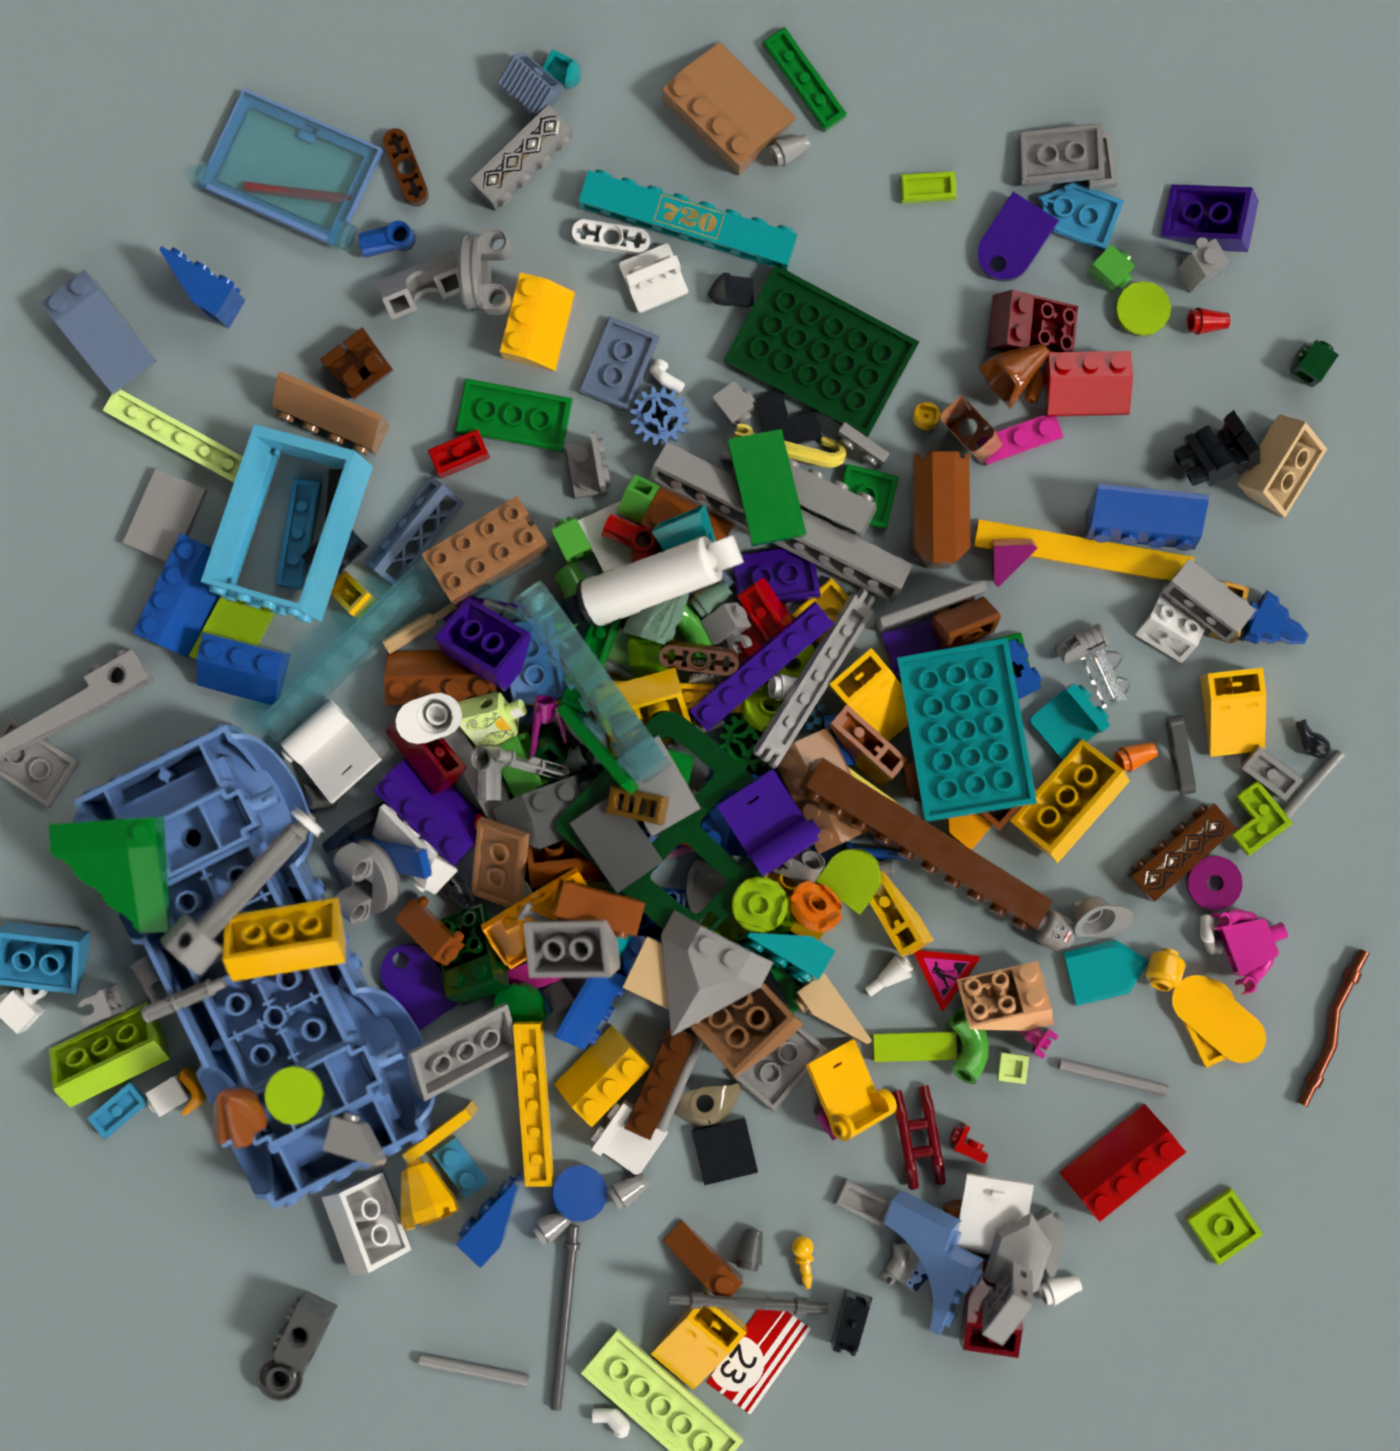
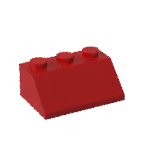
M1131 351L1050 352L1043 366L1047 417L1130 414L1133 384Z

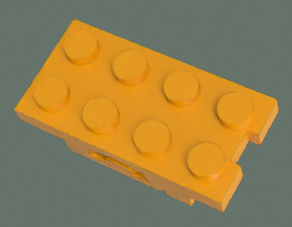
M577 867L481 925L491 946L510 970L527 960L524 922L537 921L527 915L523 921L518 919L520 911L529 902L533 904L531 910L553 921H557L558 916H554L551 909L560 879L588 886Z

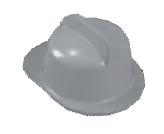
M1092 896L1084 901H1075L1072 904L1074 920L1076 922L1074 932L1079 937L1111 938L1126 931L1134 919L1133 913L1129 908L1110 905L1100 896Z

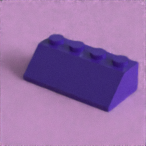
M406 758L394 767L373 789L380 798L453 866L458 865L475 847L476 829L474 827V819L476 815L481 814L482 817L487 818L454 786L434 795Z

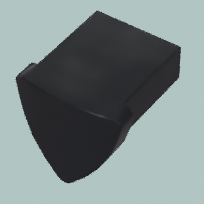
M724 272L710 287L708 297L718 305L751 307L754 305L753 278L732 276L730 273Z

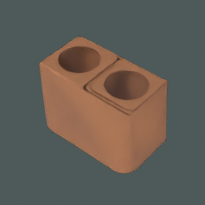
M962 395L942 412L941 421L963 445H967L965 447L981 464L1003 445L994 428L965 397L963 399ZM965 419H973L977 424L976 432L969 437L962 436L958 431L959 424ZM980 438H991L976 451L975 445Z

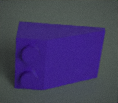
M1171 184L1161 237L1195 245V242L1201 237L1205 238L1208 242L1216 238L1223 251L1248 252L1259 200L1253 187Z

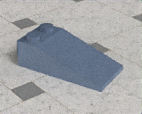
M84 269L40 302L113 395L157 362L98 282Z

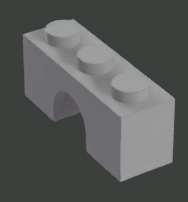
M452 251L376 282L392 320L416 311V301L426 293L438 292L441 294L442 299L460 293L458 263Z

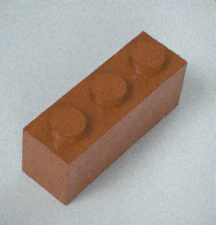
M560 879L551 912L554 916H558L557 921L607 920L616 937L627 939L628 934L637 935L645 903L640 899Z

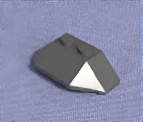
M593 771L575 775L513 798L491 809L496 822L530 833L528 846L538 850L566 840L557 830V820L582 794L578 784L596 777Z

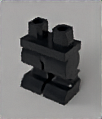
M1234 410L1223 419L1224 425L1221 430L1207 425L1194 434L1186 435L1185 444L1174 450V458L1180 467L1192 461L1195 466L1186 470L1187 478L1192 486L1207 482L1209 487L1217 484V481L1228 478L1234 472L1239 474L1243 469L1251 470L1254 466L1260 464V447L1249 431H1246L1245 425Z

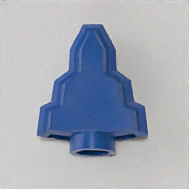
M1266 590L1258 603L1253 601L1249 603L1256 611L1246 622L1247 626L1242 640L1257 644L1260 641L1272 644L1278 640L1286 644H1305L1309 634L1299 622L1290 618L1288 609L1279 603L1278 596Z

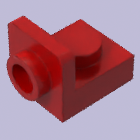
M961 1122L960 1127L955 1126L951 1133L949 1141L952 1142V1149L985 1165L989 1154L983 1150L984 1144L972 1138H969L966 1142L965 1139L970 1126Z

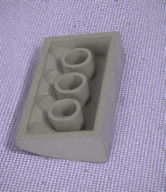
M504 1002L409 1051L408 1067L414 1093L423 1101H427L515 1054L513 1022L508 1004Z

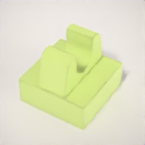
M1000 1052L997 1080L1026 1084L1029 1056Z

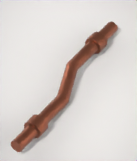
M1362 949L1358 950L1350 968L1346 967L1342 975L1344 980L1329 1008L1326 1045L1313 1071H1309L1305 1079L1307 1083L1297 1101L1305 1107H1308L1316 1089L1321 1088L1325 1080L1322 1077L1338 1047L1341 1010L1354 984H1358L1362 976L1360 972L1370 954Z

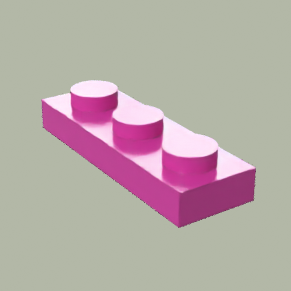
M1046 414L996 432L1003 445L984 464L987 466L1062 439L1064 436L1057 417H1047ZM980 438L977 441L979 449L991 438Z

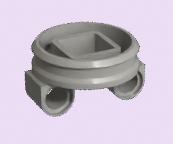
M483 229V234H478L474 237L466 235L460 242L458 250L459 289L464 306L471 311L474 308H479L488 315H503L511 309L512 296L502 285L493 284L492 261L505 260L513 252L511 240L500 229ZM503 239V246L498 250H493L494 242ZM503 294V301L498 305H493L492 300L494 296Z
M359 839L342 847L336 853L334 866L338 868L342 884L345 888L335 896V898L338 897L342 917L353 925H357L369 919V914H379L395 905L400 894L399 875L388 854L378 844L366 839ZM373 875V883L366 878Z

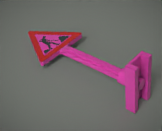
M922 950L914 953L941 1011L947 1008L959 991L957 979L968 977L980 960V957L976 955ZM1039 1028L1019 1031L1026 1036L1025 1040L1034 1045L1032 1051L1042 1059L1046 1054L1040 1050V1047L1047 1050L1052 1042L1047 1037L1050 1036L1054 1040H1057L1059 1037L1050 1029H1047L1045 1032Z

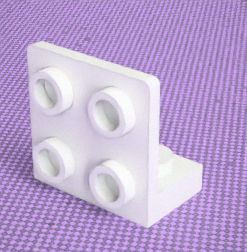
M1166 582L1151 614L1138 627L1135 635L1183 663L1198 646L1206 626L1162 593L1169 583Z

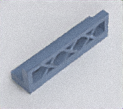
M431 476L363 562L397 588L464 502ZM446 495L454 501L446 511H439V503ZM434 518V527L431 531L422 533V524L427 519ZM417 540L415 551L405 554L406 544L409 541ZM400 561V569L392 578L385 571L392 562Z

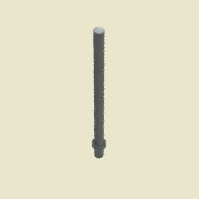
M577 1225L568 1226L567 1241L564 1242L566 1256L551 1399V1410L555 1411L562 1410L577 1250H580L581 1245L578 1242L579 1226Z

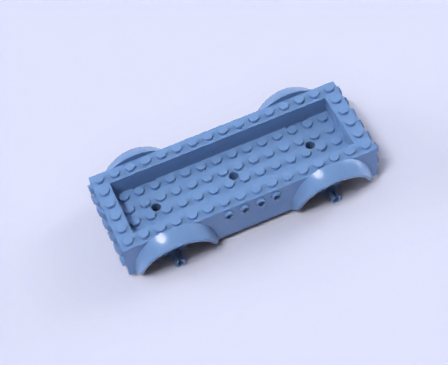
M225 723L217 725L210 729V733L202 737L200 735L184 742V746L176 750L175 748L169 749L159 755L160 758L152 762L150 760L135 766V770L126 775L125 773L116 775L109 779L110 783L102 787L99 785L86 790L83 796L74 800L78 811L73 818V823L164 817L170 928L184 913L198 922L288 826L287 824H292L297 820L289 812L295 810V805L305 814L310 813L302 789L285 762L267 744L251 735L245 734L242 727L232 726V724L226 725ZM192 830H198L201 834V842L198 846H192L188 842L187 837ZM310 831L307 834L306 841L298 847L237 914L326 899L324 896L326 888L320 878H315L306 859L313 844L314 833ZM122 913L118 914L132 944H144L168 996L209 979L213 981L224 977L227 987L217 991L214 996L203 999L176 1012L202 1063L196 1075L212 1109H214L215 1100L220 1091L232 1087H246L258 1096L259 1103L265 1110L267 1116L266 1128L255 1134L254 1140L249 1146L234 1148L232 1140L222 1144L224 1148L229 1145L231 1146L256 1199L268 1200L272 1209L283 1204L286 1208L300 1201L301 1197L306 1195L307 1192H310L311 1195L324 1189L331 1180L341 1181L350 1176L351 1172L356 1170L357 1167L360 1166L361 1169L370 1166V1164L323 1151L332 1116H342L343 1112L359 1115L360 1121L369 1124L383 1153L387 1157L400 1151L401 1147L406 1145L407 1142L411 1141L412 1144L419 1142L431 1132L430 1128L435 1123L431 1111L436 1096L423 1101L414 1093L408 1067V1052L423 1045L425 1040L406 1009L393 996L383 990L368 986L360 969L363 967L362 961L356 952L352 953L348 945L351 940L345 928L346 963L232 981L223 962V953L200 976L185 966L161 943L160 938L166 932L139 933ZM225 927L215 937L222 946H224ZM290 1066H301L313 1071L325 1088L322 1104L317 1114L308 1121L296 1125L286 1124L274 1118L267 1109L265 1101L266 1086L271 1077L281 1069Z

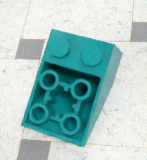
M747 933L737 938L738 941L743 943L741 947L763 955L768 960L774 962L772 967L776 969L783 967L790 972L788 976L799 983L820 980L835 953L834 949L812 936Z

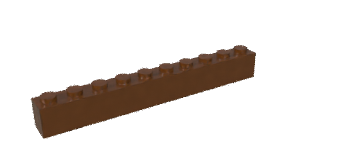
M823 757L814 759L799 786V789L805 792L804 796L810 801L817 804L821 801L829 806L827 810L839 818L845 816L852 821L851 825L862 832H866V830L875 835L874 840L887 847L892 845L897 848V854L909 861H912V859L921 863L920 868L932 875L937 873L944 877L943 882L954 889L960 887L967 892L966 896L977 903H981V901L990 906L989 911L997 916L1004 917L1005 915L1012 919L1011 924L1022 931L1038 929L1053 902L1047 896Z

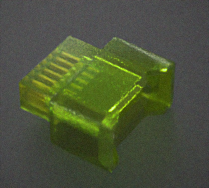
M628 634V666H634L635 678L669 669L664 667L659 661V651L663 644L648 639H640L638 636ZM669 649V652L666 654L669 660H674L675 650Z

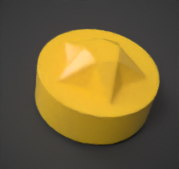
M923 402L915 407L912 420L919 429L932 430L938 426L941 412L935 404Z

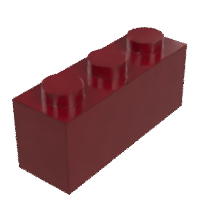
M396 714L385 733L433 794L437 795L455 785L467 767L444 738L441 737L421 744L408 742L397 731Z

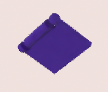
M933 618L881 633L893 674L899 682H901L897 658L942 650L931 626Z

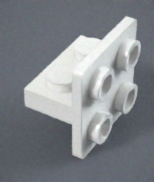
M668 243L619 263L620 270L639 313L688 294V288L681 274V265L677 256L673 255Z

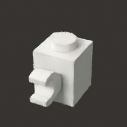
M21 988L13 991L7 990L0 996V1018L17 1034L27 1031L45 1011L36 1002L43 998L48 991L40 990L36 994L33 992V989L24 988V990Z

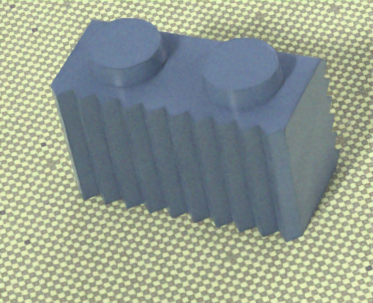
M524 52L514 54L498 80V84L504 87V92L512 98H517L524 105V109L534 116H537L548 104L553 107L561 91L564 89L563 85Z

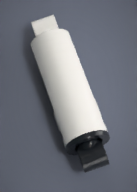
M734 535L713 543L706 536L626 566L620 565L604 571L603 574L583 579L577 583V594L559 600L568 626H573L587 620L591 626L598 628L614 620L639 613L645 608L716 583L722 579V570L744 561Z

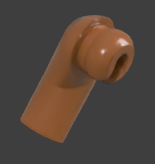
M1039 369L1028 383V389L1024 397L1025 401L1033 404L1037 403L1044 385V377Z

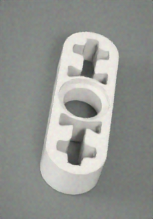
M587 219L577 221L572 228L573 239L581 247L635 256L648 251L650 248V236L641 228ZM583 227H587L589 233L597 234L596 229H600V242H595L596 237L593 235H587L586 239H581V235L577 232L583 231ZM606 232H617L619 240L615 244H607L603 239ZM623 233H628L627 239L636 240L637 236H641L645 244H640L639 248H635L633 242L626 241V247L622 246L624 242Z

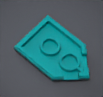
M1117 940L1062 952L1075 1006L1129 994L1149 962L1148 959Z

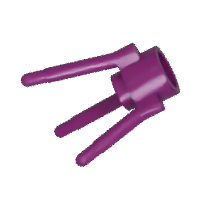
M539 695L534 698V710L528 732L531 737L529 758L535 757L540 723H550L555 716L564 744L568 743L563 718L556 711L561 705H556V699L553 696Z

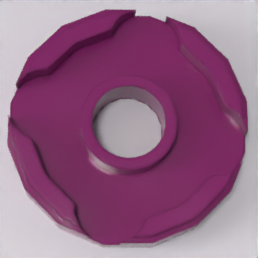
M1206 856L1188 872L1186 877L1187 891L1198 906L1208 910H1223L1233 905L1240 897L1243 888L1242 875L1238 867L1231 860L1221 856ZM1213 875H1217L1221 880L1219 889L1215 891L1209 889L1207 884L1208 879Z

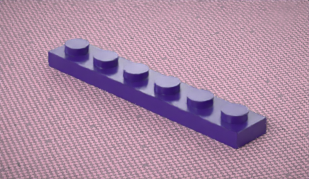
M814 602L739 665L734 674L726 676L693 704L689 711L706 731H709L833 626L834 623L820 606Z

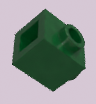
M1315 340L1309 345L1304 344L1295 356L1298 361L1290 373L1311 387H1314L1322 381L1339 354L1334 352V348L1325 341Z

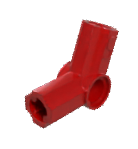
M610 514L603 527L601 536L631 548V563L656 554L657 540L651 529L641 527ZM644 534L651 537L650 545L644 548L639 547L636 543L638 537Z

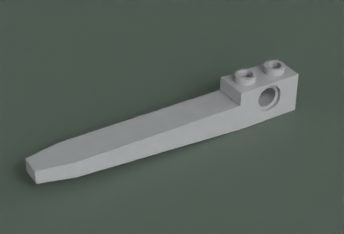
M123 649L114 654V660L107 664L99 663L89 669V674L84 676L89 687L1 737L0 761L108 708L154 681L139 653L133 649ZM122 669L124 673L122 681L114 683L112 681L113 673L116 670Z

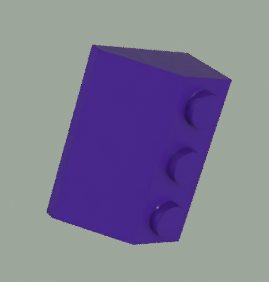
M467 597L436 634L434 639L444 655L503 691H506L523 669L532 635L479 602Z

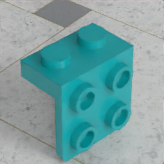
M1076 683L1068 685L1030 717L1031 725L1060 759H1065L1081 739L1088 742L1097 733H1102L1111 726L1107 721L1109 718L1108 714L1099 705L1097 707L1093 705L1089 700L1091 697L1090 693L1081 684L1079 686Z

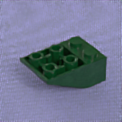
M482 903L440 919L453 934L456 931H460L464 935V939L461 941L464 946L459 951L457 957L447 966L441 963L445 996L462 1006L510 988L507 966H505L495 952L481 927L483 923L490 920Z

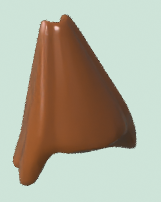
M1036 344L1003 352L982 363L979 371L986 378V382L995 394L1011 409L1050 354V350L1044 344Z
M232 1087L218 1093L213 1109L215 1122L212 1134L214 1139L220 1144H225L227 1141L232 1140L234 1148L249 1146L253 1142L255 1134L265 1129L267 1125V1116L264 1108L259 1103L258 1096L246 1087Z

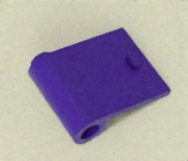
M773 769L716 805L763 877L820 840L817 836L821 833L819 827L813 819L807 821Z

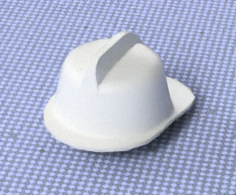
M444 693L426 695L412 700L401 707L396 717V728L401 737L408 742L415 744L427 743L448 736L456 731L462 719L461 708L450 695Z

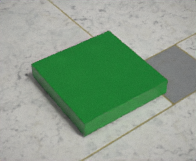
M846 464L842 483L846 484L849 487L848 491L858 495L859 492H863L874 498L872 502L876 503L877 510L869 526L886 530L899 476Z

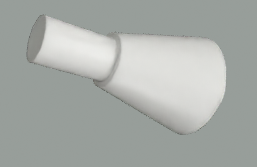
M895 955L880 973L879 978L865 987L867 993L872 997L884 987L911 978L912 974L910 971L913 970V967L904 956L899 958Z

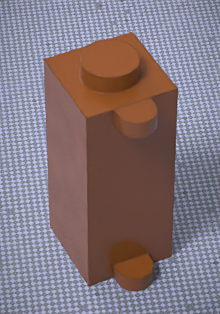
M425 896L419 897L417 901L412 898L394 920L432 959L447 966L463 948L464 944L461 941L464 939V935L460 931H456L453 934L427 907L429 900Z

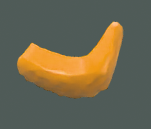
M183 1067L178 1075V1080L187 1087L192 1096L190 1102L181 1112L183 1116L189 1114L207 1099L196 1072L190 1067Z

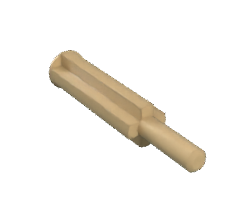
M450 603L432 615L430 612H427L381 640L385 650L389 654L393 653L436 627V621L458 609V607Z

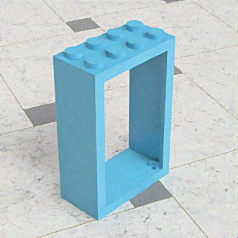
M254 424L201 582L210 587V592L220 595V598L231 602L239 600L245 602V605L256 609L264 607L270 609V612L284 617L288 614L294 616L296 620L309 624L311 620L322 622L373 466L354 450ZM281 453L343 470L299 603L237 585Z

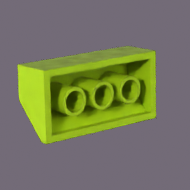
M148 1001L49 1049L53 1090L69 1107H73L170 1059L167 1038L158 1019L147 1023L142 1018L141 1008L150 1005Z

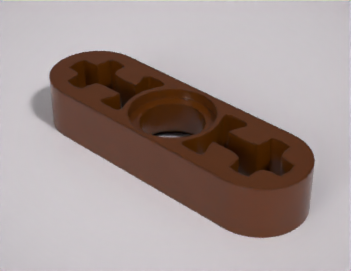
M390 129L385 133L383 143L403 195L410 205L421 206L427 202L429 191L408 137L401 129ZM394 137L403 140L400 142L403 154L398 155L395 146L391 145ZM403 161H410L414 164V168L411 173L402 174L399 172V165ZM414 180L417 189L422 190L419 192V198L409 195L412 193L409 181Z
M669 641L665 642V645H662L659 651L660 663L669 669L675 668L676 670L729 676L734 674L739 666L737 652L727 647ZM669 649H673L675 654L680 656H675L674 660H669L666 654L669 652ZM684 650L688 651L686 663L683 662ZM695 652H702L706 655L707 661L704 664L698 665L692 661L691 656ZM712 654H716L715 660H720L715 661L714 666H710ZM724 656H729L730 661L734 663H730L729 667H724L721 661L724 660Z

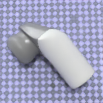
M1211 915L1200 916V937L1207 953L1214 955V953L1222 954L1224 952V941L1222 939L1215 940L1214 918Z

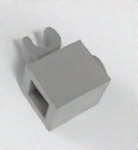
M739 602L723 604L701 620L713 645L728 643L729 648L735 650L738 655L742 654L739 648L740 642L744 648L752 646L751 639L747 635L741 634L751 627V624L747 619L745 609L740 606Z

